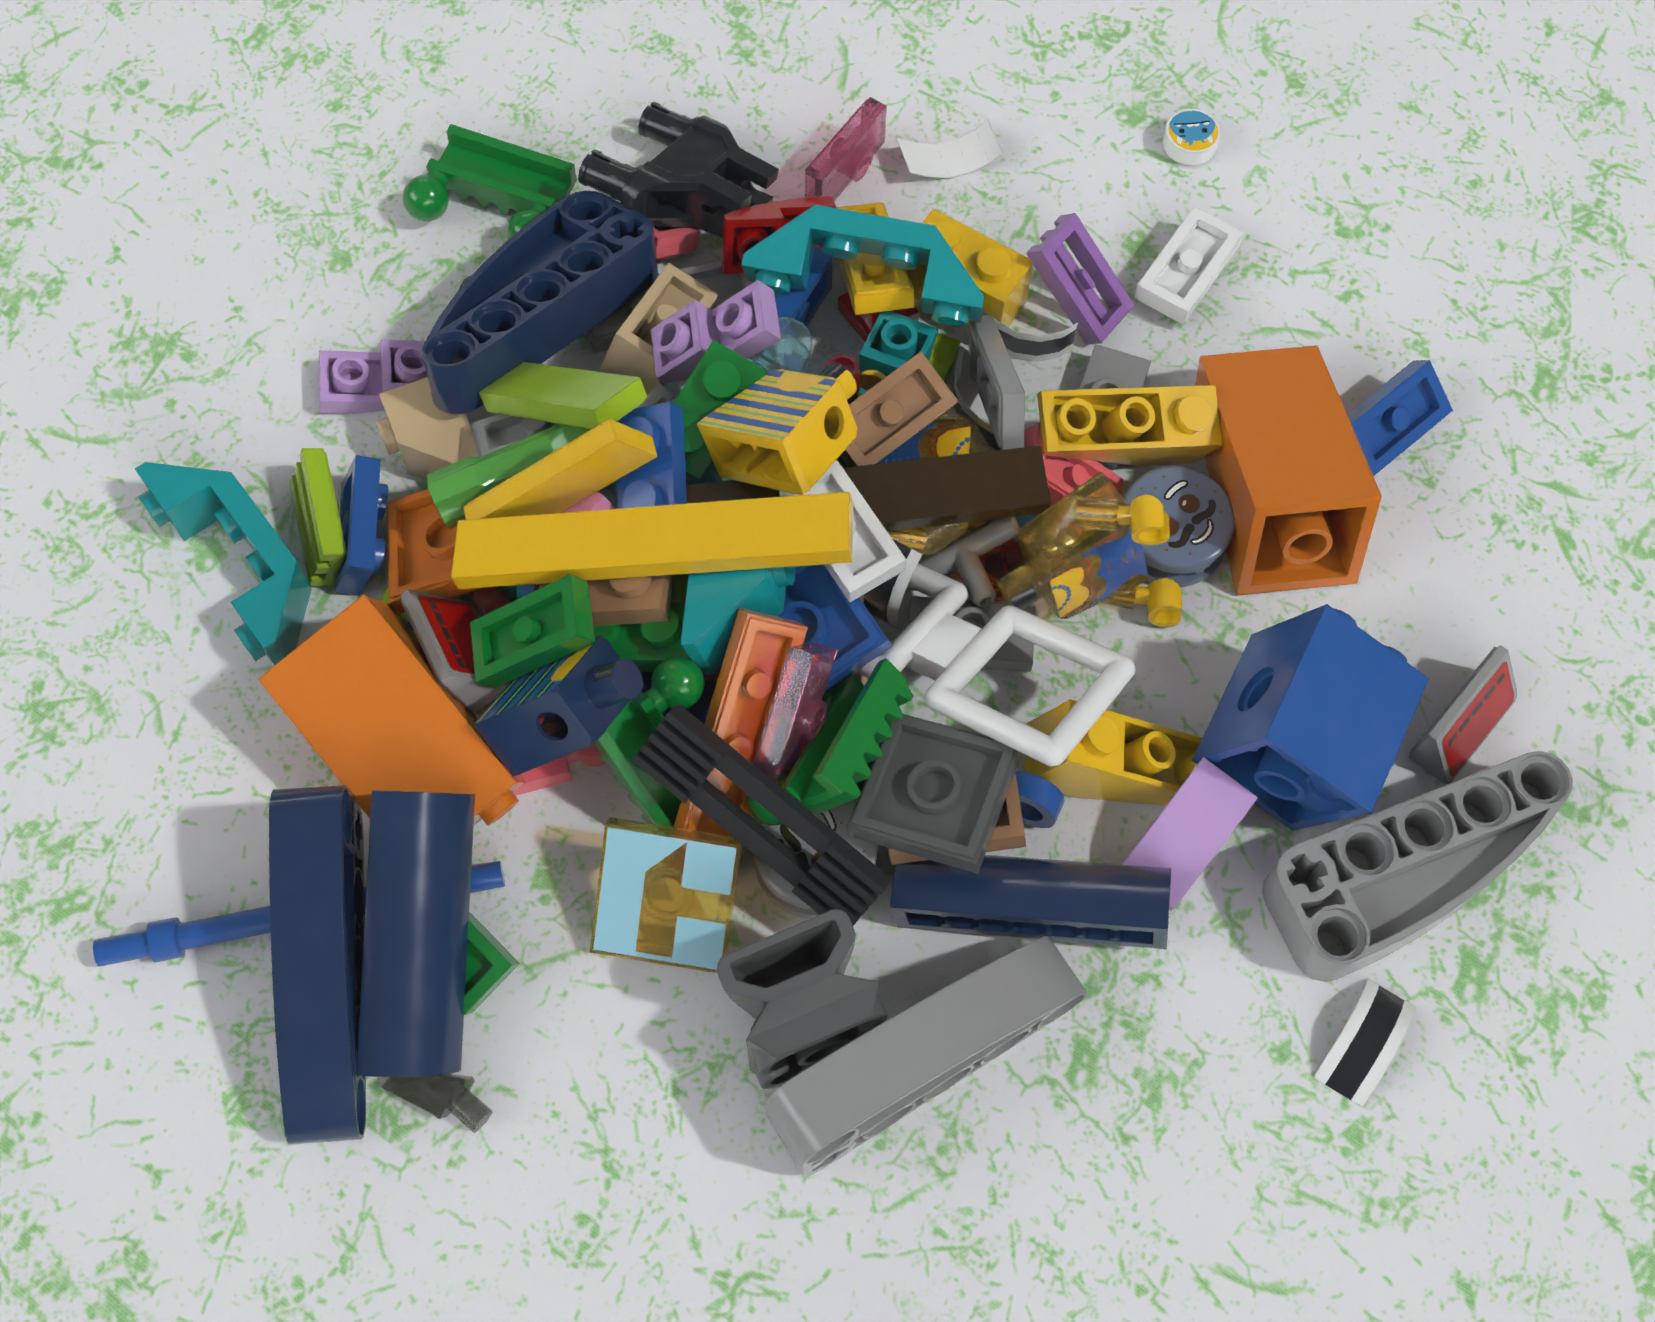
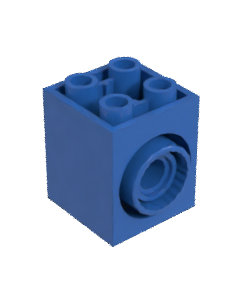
M1325 604L1251 634L1193 756L1192 762L1197 764L1203 757L1256 795L1258 798L1254 805L1292 831L1370 814L1395 762L1399 748L1429 678L1410 665L1400 651L1381 644L1359 628L1356 621L1349 614Z

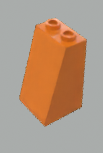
M1318 345L1200 356L1195 386H1216L1223 445L1206 455L1205 460L1209 477L1214 479L1225 490L1233 510L1235 529L1226 554L1236 594L1247 595L1357 584L1382 495Z
M363 594L258 678L259 682L341 784L346 785L355 795V801L369 818L371 816L372 790L475 794L474 824L482 819L487 826L495 823L519 803L513 792L526 783V781L520 774L516 776L511 775L474 725L478 720L475 713L471 710L468 711L438 683L417 636L397 610L388 603Z

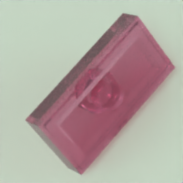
M872 97L864 101L805 169V198L832 196L835 201L852 180L858 182L864 177L871 165L873 156L885 143L887 105Z
M818 642L796 645L789 648L753 765L774 782H778L784 775H789L808 740H812L817 736L825 720L827 704L822 701L838 650Z

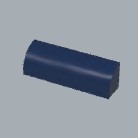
M372 790L356 1076L422 1077L461 1071L475 794Z
M985 855L978 874L932 860L896 864L890 909L897 928L1033 939L1049 936L1051 940L1167 949L1171 868Z

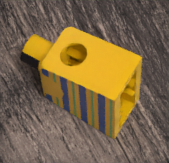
M838 363L829 364L818 375L778 369L768 373L697 423V426L719 476L798 495H805L856 438L858 427L847 401L856 393V381L849 370Z

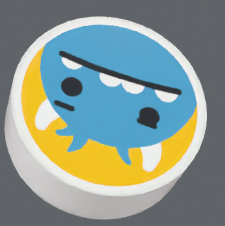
M1189 108L1177 111L1166 123L1162 139L1163 148L1167 155L1178 163L1184 165L1203 164L1215 155L1221 137V128L1218 121L1211 114L1203 110Z

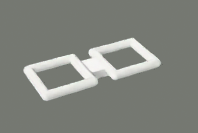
M917 564L908 587L934 599L891 643L893 647L856 672L869 678L876 664L885 658L900 672L904 667H908L935 680L925 693V702L930 709L1048 766H1058L1063 763L1131 680L1135 673V664L1127 656L1014 606L1002 607L983 629L953 616L967 600L968 591L965 585ZM1012 634L1100 673L1050 735L960 693Z

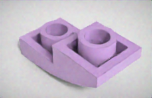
M756 280L713 310L694 300L652 328L651 338L656 379L664 384L689 379L713 339L746 359L780 341L781 334L774 290Z
M381 339L380 353L319 350L320 414L385 411L379 393L428 377L422 354L425 341Z
M1203 757L1121 865L1171 868L1169 910L1172 911L1211 862L1258 797Z

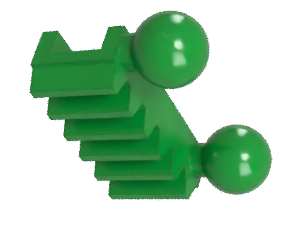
M450 124L446 131L449 144L439 161L430 158L426 165V175L412 178L403 190L402 199L406 211L413 218L424 222L434 221L446 212L449 204V189L454 190L459 199L464 202L468 200L469 196H473L479 205L487 209L490 202L494 203L501 214L506 216L510 209H513L517 213L511 217L507 225L506 232L507 239L509 240L540 214L568 196L577 181L573 163Z
M679 656L667 658L657 665L651 677V688L644 693L641 692L637 698L630 700L602 736L593 743L601 753L600 758L615 773L613 777L629 793L627 797L643 813L641 817L655 830L656 833L654 835L671 837L681 800L632 761V759L648 741V738L656 730L657 726L665 719L662 713L666 709H672L678 703L687 709L693 706L702 696L704 676L701 669L692 660Z
M885 658L876 664L865 685L852 674L803 708L807 720L816 728L789 775L780 772H768L765 775L815 815L859 798L861 792L856 783L870 778L872 772L867 763L881 757L883 753L878 744L891 739L893 732L889 725L901 720L904 715L899 706L911 701L914 697L905 681L906 677ZM747 794L749 810L759 822L770 826L783 825L782 822Z

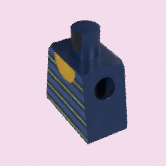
M597 635L595 636L594 644L513 680L474 725L511 775L516 776L586 748L596 742L628 702L640 695L643 688L642 675L633 661L625 658L621 659L609 641ZM540 714L545 719L542 724H539L538 720Z

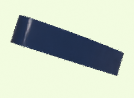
M585 190L566 196L507 240L457 291L437 319L423 345L422 354L434 405L439 410L448 414L468 413L484 405L479 395L481 390L523 362L542 364L649 289L659 275L652 221L635 210L624 208V205L603 193Z
M346 785L273 789L269 802L270 931L275 1034L285 1137L289 1145L358 1140L364 1137L366 1126V1076H356L364 943V835L362 811L355 801V795Z

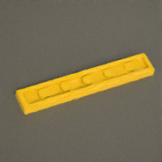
M850 492L458 520L451 579L458 589L553 583L569 574L587 581L852 563L853 502Z

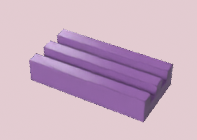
M1077 214L1060 215L1054 222L1056 228L1047 230L1040 237L1042 243L1032 246L1026 254L1072 324L1074 325L1078 322L1077 331L1086 345L1101 344L1134 307V303ZM1064 241L1067 243V245L1069 246V248L1071 249V251L1073 252V254L1075 255L1076 259L1078 260L1083 269H1080L1078 267V265L1070 255L1069 251L1063 244ZM1094 288L1097 289L1102 299L1110 309L1109 312L1106 310V308L1098 298L1097 294L1093 290Z

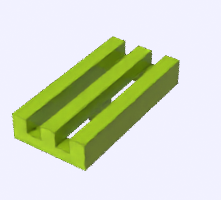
M302 448L299 454L301 462H296L294 468L295 475L291 476L289 483L309 587L331 586L335 581L337 572L341 568L347 551L327 453H324V448Z

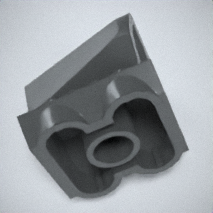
M834 909L726 954L718 962V978L726 995L756 1019L751 1027L746 1043L750 1071L756 1074L763 1089L780 1087L799 1073L882 1024L888 1018L878 995L879 981L844 975L854 949L856 934L849 916L842 910Z

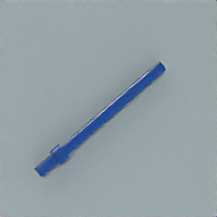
M501 861L471 866L470 893L505 887ZM364 887V914H365V907H366V888H367V887ZM270 906L181 923L178 917L149 922L146 930L94 940V959L98 967L151 957L156 963L184 957L187 949L271 933Z

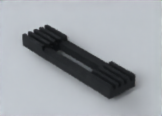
M679 703L676 704L666 714L665 719L657 726L656 730L650 735L648 741L641 747L632 761L684 804L688 800L691 801L794 886L791 892L819 915L830 910L839 909L847 913L854 926L861 915L885 891L892 878ZM716 768L816 850L821 856L812 866L806 863L710 784L706 778L713 769Z

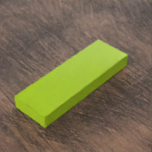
M523 362L479 392L484 406L489 412L592 429L609 418L615 421L620 420L648 398L640 377Z

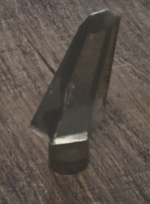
M444 1074L422 1077H390L381 1087L432 1113L438 1119L447 1117L452 1113L473 1133L482 1128L493 1113L487 1105L470 1091L476 1080L473 1076Z

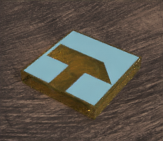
M609 817L604 829L590 952L717 973L719 960L728 954L743 844L731 836Z

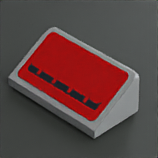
M409 589L400 594L402 606L438 683L468 711L471 710L475 713L497 698L506 689L511 681L495 689L476 683L470 622L478 619L479 616L472 604L457 598Z
M1501 645L1498 648L1493 647L1409 752L1412 754L1409 757L1412 761L1442 783L1449 784L1454 780L1516 701L1517 688L1509 651Z

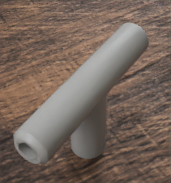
M1015 517L995 519L924 558L918 564L942 575H947L957 569L973 604L978 607L988 606L995 600L997 594L979 556L1020 535L1021 528Z

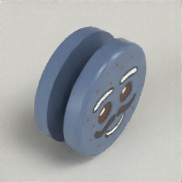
M1167 466L1144 473L1128 488L1121 505L1130 506L1133 499L1142 495L1156 497L1163 504L1164 511L1169 516L1170 537L1167 542L1162 544L1142 545L1148 576L1139 574L1137 576L1149 583L1163 578L1172 579L1179 587H1187L1203 581L1220 565L1234 534L1235 520L1229 496L1214 479L1191 468ZM1118 524V530L1114 532V540L1128 534L1131 530V525ZM1133 547L1132 550H1133V555H1134V560H1135L1136 557H1135V552H1134V547ZM1125 552L1124 558L1121 557V556H1120V558L1123 559V562L1125 561L1126 563H1129V562H1127V561L1125 560V555H1126V552Z

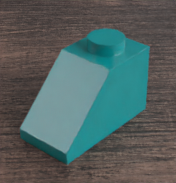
M795 566L689 574L680 645L690 659L699 666L703 675L715 674L721 669L739 608L777 617L784 611L786 586L793 585Z

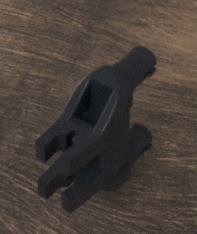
M652 102L642 112L638 132L641 136L649 137L667 145L668 147L652 161H647L644 165L634 168L594 149L591 151V155L587 154L582 161L578 174L580 184L590 186L609 195L611 198L620 201L626 209L641 213L652 221L653 226L695 227L723 238L724 215L728 213L725 208L730 211H736L758 204L773 202V196L758 191L751 182L767 189L777 180L779 168L739 148L731 131L725 124L705 115L691 119L662 107L657 102Z

